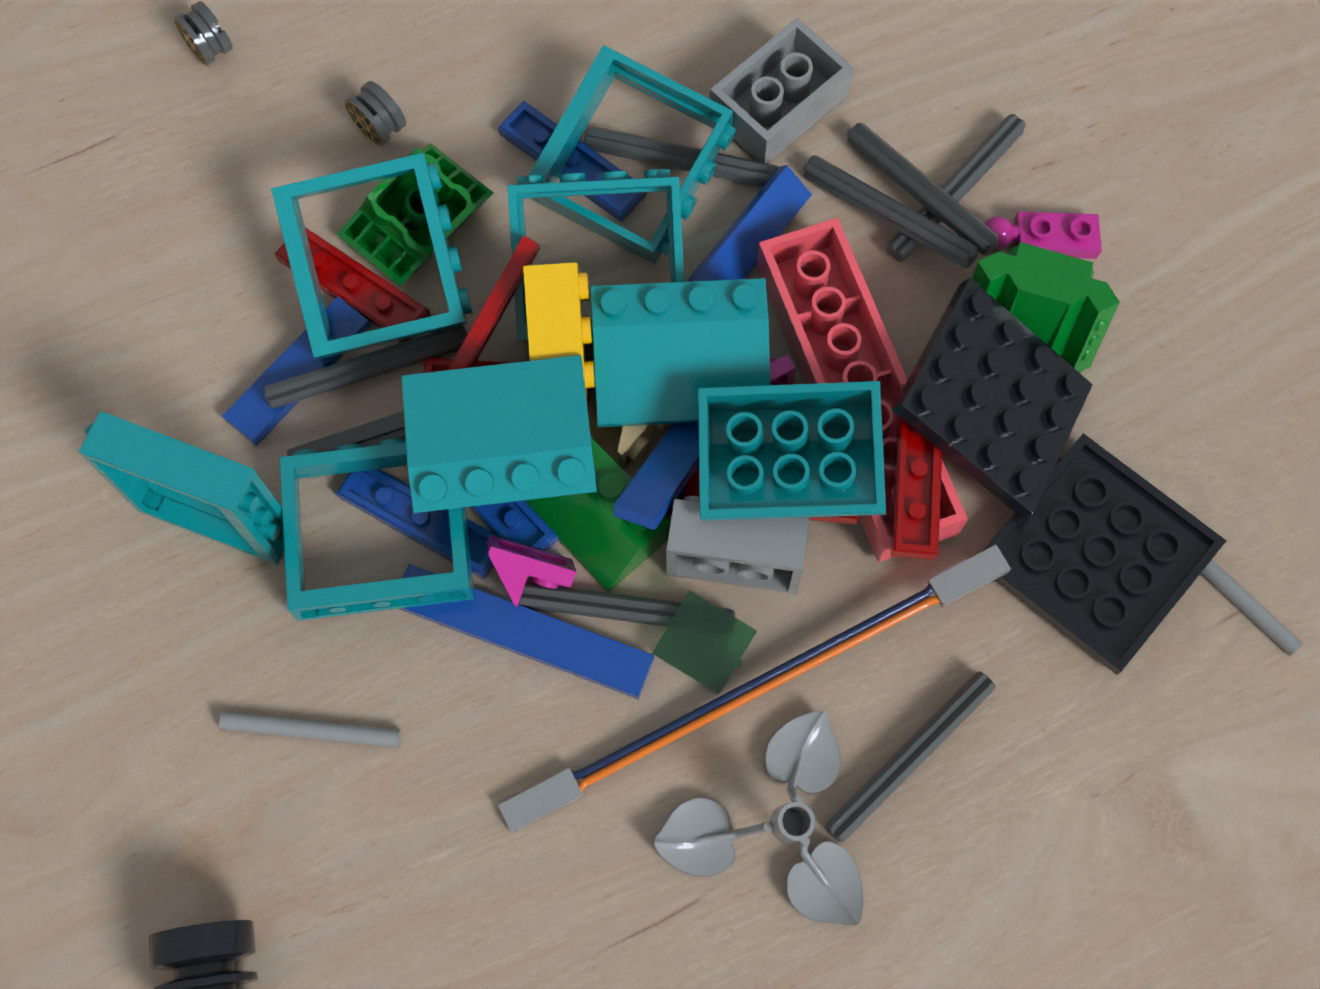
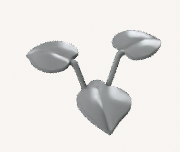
M824 711L807 713L789 721L772 736L766 747L764 758L766 772L773 780L788 783L787 793L791 800L790 803L781 805L773 811L770 822L729 830V815L720 804L707 798H695L679 805L671 813L662 829L654 838L655 849L668 864L684 873L699 877L717 875L733 864L735 850L730 839L771 831L775 838L781 842H798L799 855L803 861L793 865L786 878V894L793 908L805 918L817 922L857 925L860 923L863 909V889L857 865L846 849L831 841L818 844L809 854L808 845L810 844V839L808 837L814 831L815 816L811 808L802 803V797L798 796L796 792V787L808 794L822 792L832 786L840 772L841 756L839 747L831 731L827 714Z

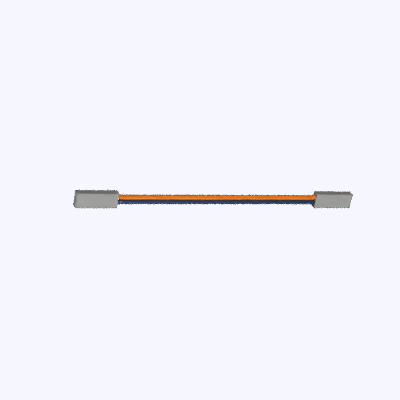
M994 545L928 580V586L924 590L577 771H572L568 768L499 804L498 807L510 832L514 833L583 797L582 792L587 786L934 604H940L942 608L1009 573L1011 570L1009 564L998 546Z

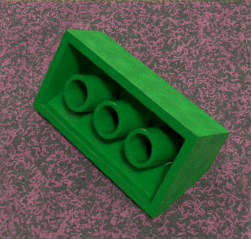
M591 437L597 492L525 501L558 535V540L609 593L668 540L671 519L666 514L657 528L652 530L614 517V504L632 478Z

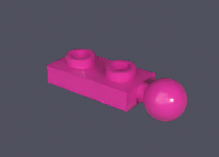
M1018 211L1014 218V225L1006 218L1000 216L989 218L984 223L999 235V245L996 249L1005 248L1011 242H1015L1016 246L1023 242L1075 258L1097 259L1102 252L1098 214Z

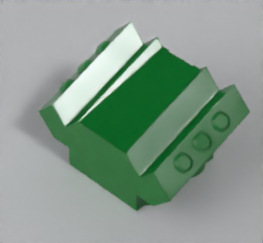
M430 143L422 150L416 147L408 156L424 153L429 164L436 163L442 183V188L435 189L439 206L447 205L452 223V230L445 231L448 240L494 192ZM415 172L383 179L366 196L360 208L336 234L399 286L405 283L435 253Z
M1023 242L1013 247L1009 254L998 251L979 260L972 276L974 282L1079 373L1091 367L1120 303L1107 282L1093 279V262Z

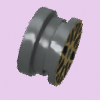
M198 1L191 5L192 11L186 15L179 13L173 17V21L193 53L204 65L208 66L215 61V55L220 52L226 54L233 49V45L225 30L222 31L217 23V18L202 1Z
M368 81L361 87V93L358 96L351 95L344 101V106L350 118L362 133L376 145L382 146L390 139L389 134L391 132H399L406 126V120L401 109L391 96L377 83Z

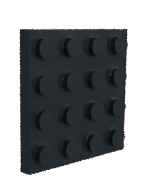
M969 278L959 284L892 411L1023 518L1033 514L1093 384L976 282Z
M1083 433L1054 467L1033 514L1021 518L1015 513L984 550L997 545L1011 568L1009 573L995 579L1114 674L1118 675L1227 540Z

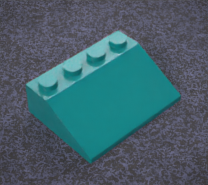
M765 278L591 286L598 427L699 423L698 388L771 385L769 317Z
M581 355L402 375L407 466L413 513L597 492Z
M880 381L698 388L701 521L886 515Z

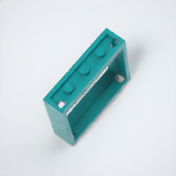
M603 45L528 176L542 175L543 183L556 182L615 78L713 129L680 187L681 218L687 220L697 203V198L694 197V194L699 185L702 183L706 186L715 172L717 163L713 160L720 148L727 150L734 138L736 129L733 128V111ZM566 197L530 198L656 264L661 253L666 256L669 254L667 212L651 241H648Z
M424 153L271 188L314 358L323 359L468 324L466 314L473 313L471 300L467 288L459 289L456 273L463 271L457 246L449 248L445 232L452 230V223L447 205L439 206L435 189L442 188L441 179L436 163L429 164ZM415 172L449 312L333 340L298 199Z
M670 169L644 170L645 178L628 179L627 171L602 172V180L585 181V173L560 174V183H543L542 175L517 177V185H507L512 255L523 235L526 236L524 199L666 192L670 282H684L679 177H670ZM523 279L514 295L517 340H528Z
M102 411L99 412L94 423L85 429L84 432L87 436L78 453L138 512L273 564H278L284 552L282 507L253 468Z
M387 439L381 441L379 445L362 447L357 444H344L338 446L335 451L318 452L312 449H303L294 452L293 456L279 457L287 609L297 621L474 599L466 507L448 509L454 572L305 590L299 479L407 466L406 442L402 439Z

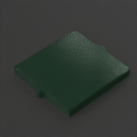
M690 590L674 617L667 618L666 623L668 627L652 654L719 694L734 668L742 666L741 657L757 630Z

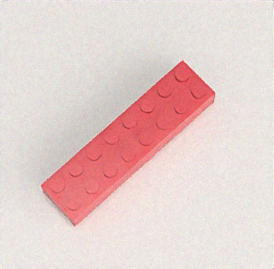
M837 217L759 242L756 266L761 278L766 279L767 293L805 384L880 381L886 515L859 516L879 563L893 558L890 555L897 414L892 409L898 399L900 385L906 384L908 379ZM943 460L939 542L958 536L968 520Z

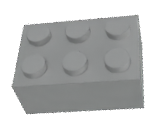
M796 18L710 89V99L733 111V128L736 129L734 139L759 162L769 163L849 95L854 67L802 21Z
M687 496L684 500L674 499L666 549V575L796 594L803 572L810 518L701 521L699 496Z

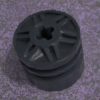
M229 920L196 924L160 931L149 936L151 969L174 971L175 979L160 984L153 989H236L237 985L258 980V972L247 970L235 971L234 961L244 959L256 953L252 920Z

